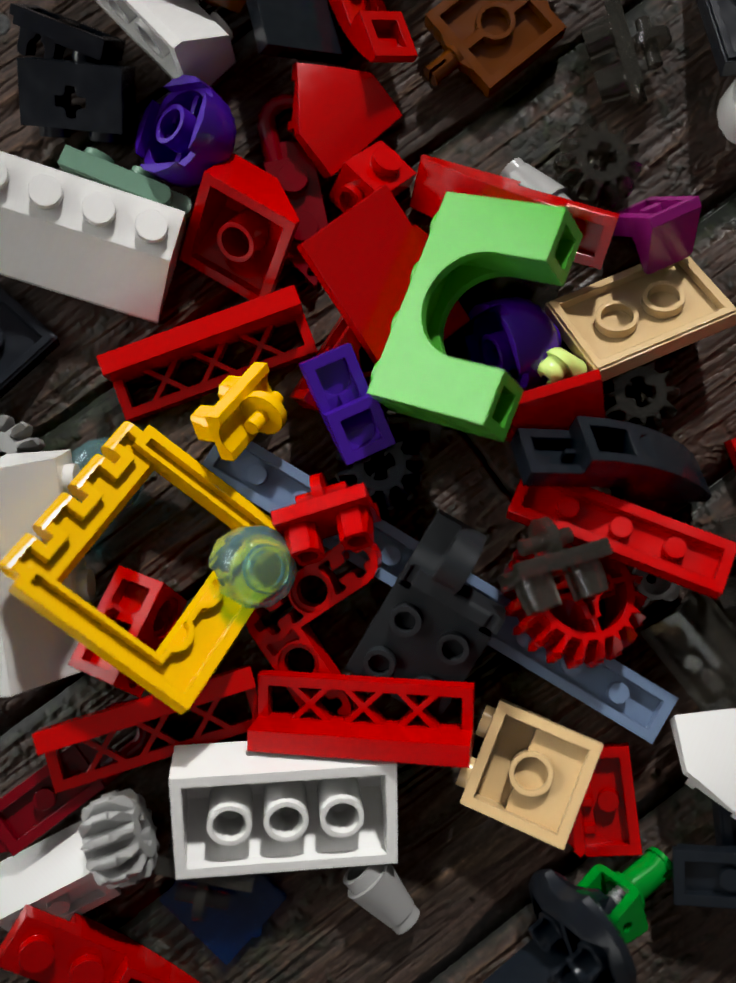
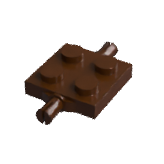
M443 0L425 14L424 26L441 44L444 53L425 66L423 72L427 80L431 79V84L437 86L439 82L454 70L459 69L460 72L468 75L482 93L489 98L561 40L566 26L550 9L547 0Z

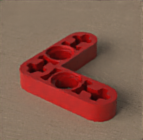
M375 542L372 546L353 551L354 553H360L364 550L367 553L369 559L364 563L366 573L363 574L361 570L355 568L339 579L346 586L343 590L340 588L339 581L333 570L346 562L350 556L343 545L339 543L327 551L321 561L305 566L264 594L247 620L246 626L274 670L294 671L288 663L289 652L295 648H303L309 651L314 659L315 667L311 673L342 674L308 623L366 585L379 572L382 565V554ZM325 561L330 562L331 569L324 565ZM308 575L317 576L325 582L327 597L324 602L311 603L302 596L300 584L304 577ZM283 590H286L288 596H286L285 594H283L282 591H283ZM290 600L294 609L277 622L278 627L275 624L266 627L261 620L266 614L263 606L269 611H274ZM298 612L301 613L303 617H299ZM286 687L297 705L301 707L305 702L291 687ZM313 689L311 692L315 694L319 689ZM329 690L325 694L329 700L336 697L341 700L342 704L337 710L338 715L347 716L356 707V703L343 690ZM324 696L319 699L321 702H323ZM311 708L305 712L316 714ZM329 710L333 715H336L334 711Z

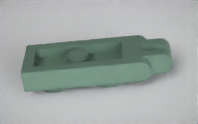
M65 144L57 162L64 172L185 211L186 226H189L194 205L188 196L171 190L168 185L161 183L160 179L146 172L140 166H132L131 170L114 164L115 161L110 156L98 149L86 147L85 151H81Z

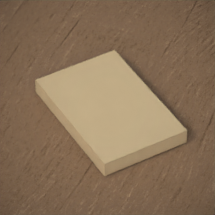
M690 256L652 274H645L642 265L638 264L545 303V313L559 329L562 340L574 356L585 362L587 372L599 369L602 382L736 325V307Z

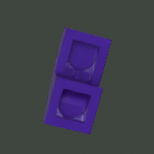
M345 343L298 364L345 465H350L396 444L380 403L367 394L369 387L351 343Z

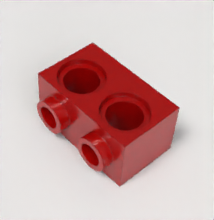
M119 565L96 609L156 652L180 618L188 601L164 582ZM80 642L67 664L136 697L141 698L145 690Z

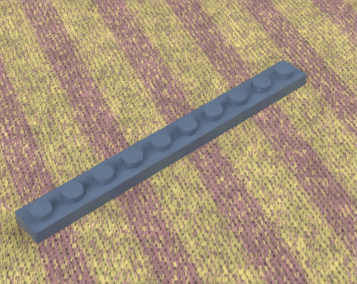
M253 441L249 443L235 461L221 460L217 447L214 444L202 463L203 466L246 499L269 513L296 504L295 496L311 491L310 476ZM381 519L380 522L373 523L374 542L378 545L382 554V565L375 577L393 587L419 541ZM339 534L322 539L323 545L329 549L341 543ZM347 550L350 556L348 561L365 570L364 563L369 559L367 553L364 550L360 553ZM470 573L464 583L503 607L512 601L500 595L501 591L472 573ZM505 616V621L497 635L492 633L491 640L487 645L651 744L654 743L679 699L615 659L611 661L604 660L602 664L594 668H587L583 663L576 669H567L563 657L554 664H546L545 648L541 647L535 652H527L531 637L526 632L522 635H512L513 628L519 623L517 617Z

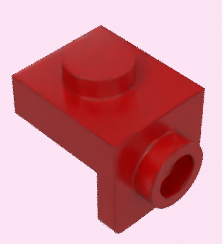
M379 140L344 162L329 194V199L344 213L385 184H387L394 197L410 187L417 173L401 159L397 152L392 150L382 140Z

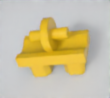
M254 362L242 376L228 375L219 384V401L214 406L200 405L191 415V423L198 440L214 442L221 460L235 461L259 432L276 434L287 421V411L282 404L284 397L281 393L272 391L268 384V374L270 371L268 363Z

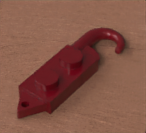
M282 94L271 98L263 105L258 115L257 131L265 171L278 178L300 220L286 257L285 265L292 264L314 289H317L319 281L316 276L308 275L312 270L302 257L297 246L325 227L328 221L315 165L299 143L292 141L280 142L276 119L281 112L293 109L294 98L292 94Z
M127 701L115 702V703H113V704L107 706L106 708L111 707V706H114V705H117V704H121V703H124V702H127ZM150 720V721H147V722H146V723H148V724L154 726L153 720ZM137 727L135 737L119 749L118 752L127 757L141 753L152 734ZM80 742L71 745L60 753L65 776L88 770L98 751ZM104 754L97 767L116 760ZM44 765L0 798V853L10 852L14 857L124 772L55 794L48 765Z

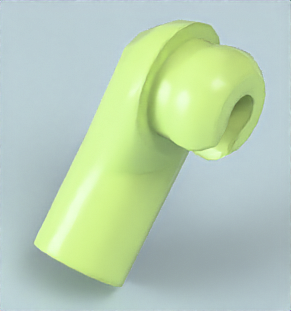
M554 347L546 352L548 356L539 364L537 369L540 378L543 375L549 379L546 384L586 373L587 365L583 360L563 348Z

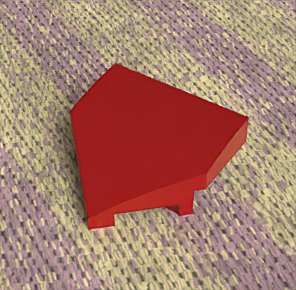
M300 62L293 64L291 80L295 82L292 121L288 122L287 131L294 133L295 138L324 179L332 177L342 168L345 161L360 153L403 116L386 90L371 72Z
M629 742L604 744L567 840V843L574 848L573 852L580 858L584 854L587 857L642 855Z

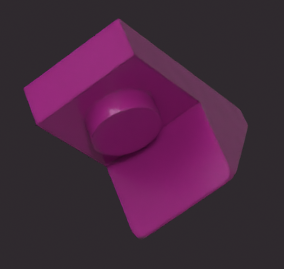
M699 196L648 197L615 212L620 215L613 236L632 237L645 274L659 271L691 255L702 208Z

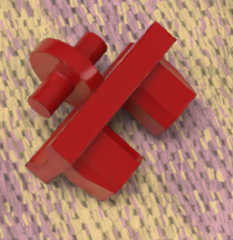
M322 472L310 476L311 491L295 496L296 504L271 511L273 527L286 541L291 556L299 566H306L321 561L325 557L322 539L339 534L340 542L346 550L356 551L372 546L374 544L373 523L381 521L379 508L376 503H373L364 482L351 487L348 486L346 480L329 485Z

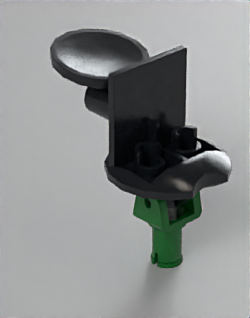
M649 847L642 856L622 873L614 872L605 865L597 864L591 868L577 886L552 869L537 870L528 883L531 903L537 921L528 928L532 940L482 983H637L636 967L627 944L648 930L649 926L644 911L645 899L664 882L672 878L671 861L658 848Z

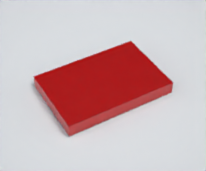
M387 184L373 191L297 246L302 257L374 365L381 358L391 333L392 319L396 312L400 310L410 285L412 269L416 262L419 261L425 247ZM458 300L447 317L444 328V340L470 321Z

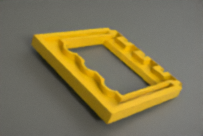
M124 421L101 447L103 455L95 454L68 484L67 488L73 496L62 492L32 525L33 531L46 541L47 544L35 536L26 533L0 562V570L14 581L8 592L182 715L189 710L291 554L286 541L273 527L272 519L269 515L150 424L142 431L133 423ZM153 471H156L238 533L236 539L156 652L62 585L63 581Z

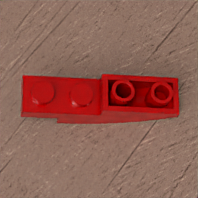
M425 154L421 155L410 207L433 218L440 209L446 191L567 207L583 235L573 262L601 270L620 215L619 213L520 186L521 181Z
M26 904L0 945V968L39 983H200L191 975L149 948L78 913H74L70 921Z

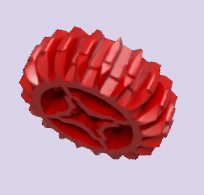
M541 531L534 533L527 540V543L521 544L514 551L513 560L504 569L503 575L508 581L501 587L500 595L512 600L504 607L506 616L517 617L519 623L513 628L512 635H522L526 632L531 637L527 652H535L543 647L546 649V664H554L563 657L567 669H576L583 663L587 668H594L602 664L604 660L611 661L622 654L624 648L635 641V638L638 636L635 629L640 627L646 618L638 609L645 605L648 597L635 590L641 584L643 576L630 574L627 569L629 565ZM547 563L550 574L547 576L549 588L541 593L539 575L542 565ZM603 598L605 603V619L602 628H600L598 618L601 616L599 601Z

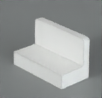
M82 820L20 851L14 857L10 856L0 862V927L9 932L26 904L70 921L74 913L82 915L121 895L120 886L110 890L105 885L98 886L94 881L93 871L86 869V857L84 852L80 850L82 847V837L78 832Z

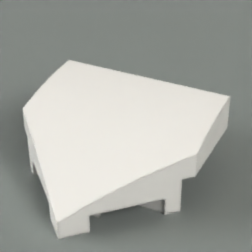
M736 708L674 715L670 719V725L682 773L688 777L685 784L692 789H699L732 813L730 817L736 820Z

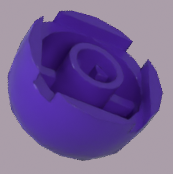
M182 75L164 86L171 93L165 97L161 104L152 99L146 108L138 126L135 149L136 154L144 158L145 164H140L143 170L172 185L189 188L200 186L205 170L217 163L228 161L232 156L236 140V125L230 107L209 85L196 76Z
M519 297L495 299L474 305L468 313L470 321L474 320L473 334L464 336L468 361L504 369L524 391L547 385L546 382L549 379L544 375L540 378L537 372L538 366L548 356L547 351L554 347L561 348L562 341L559 329L539 305Z

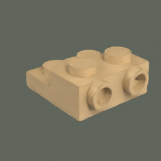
M502 698L499 700L497 708L486 705L475 735L484 738L477 758L471 757L470 768H461L455 784L465 789L460 804L564 851L604 744Z

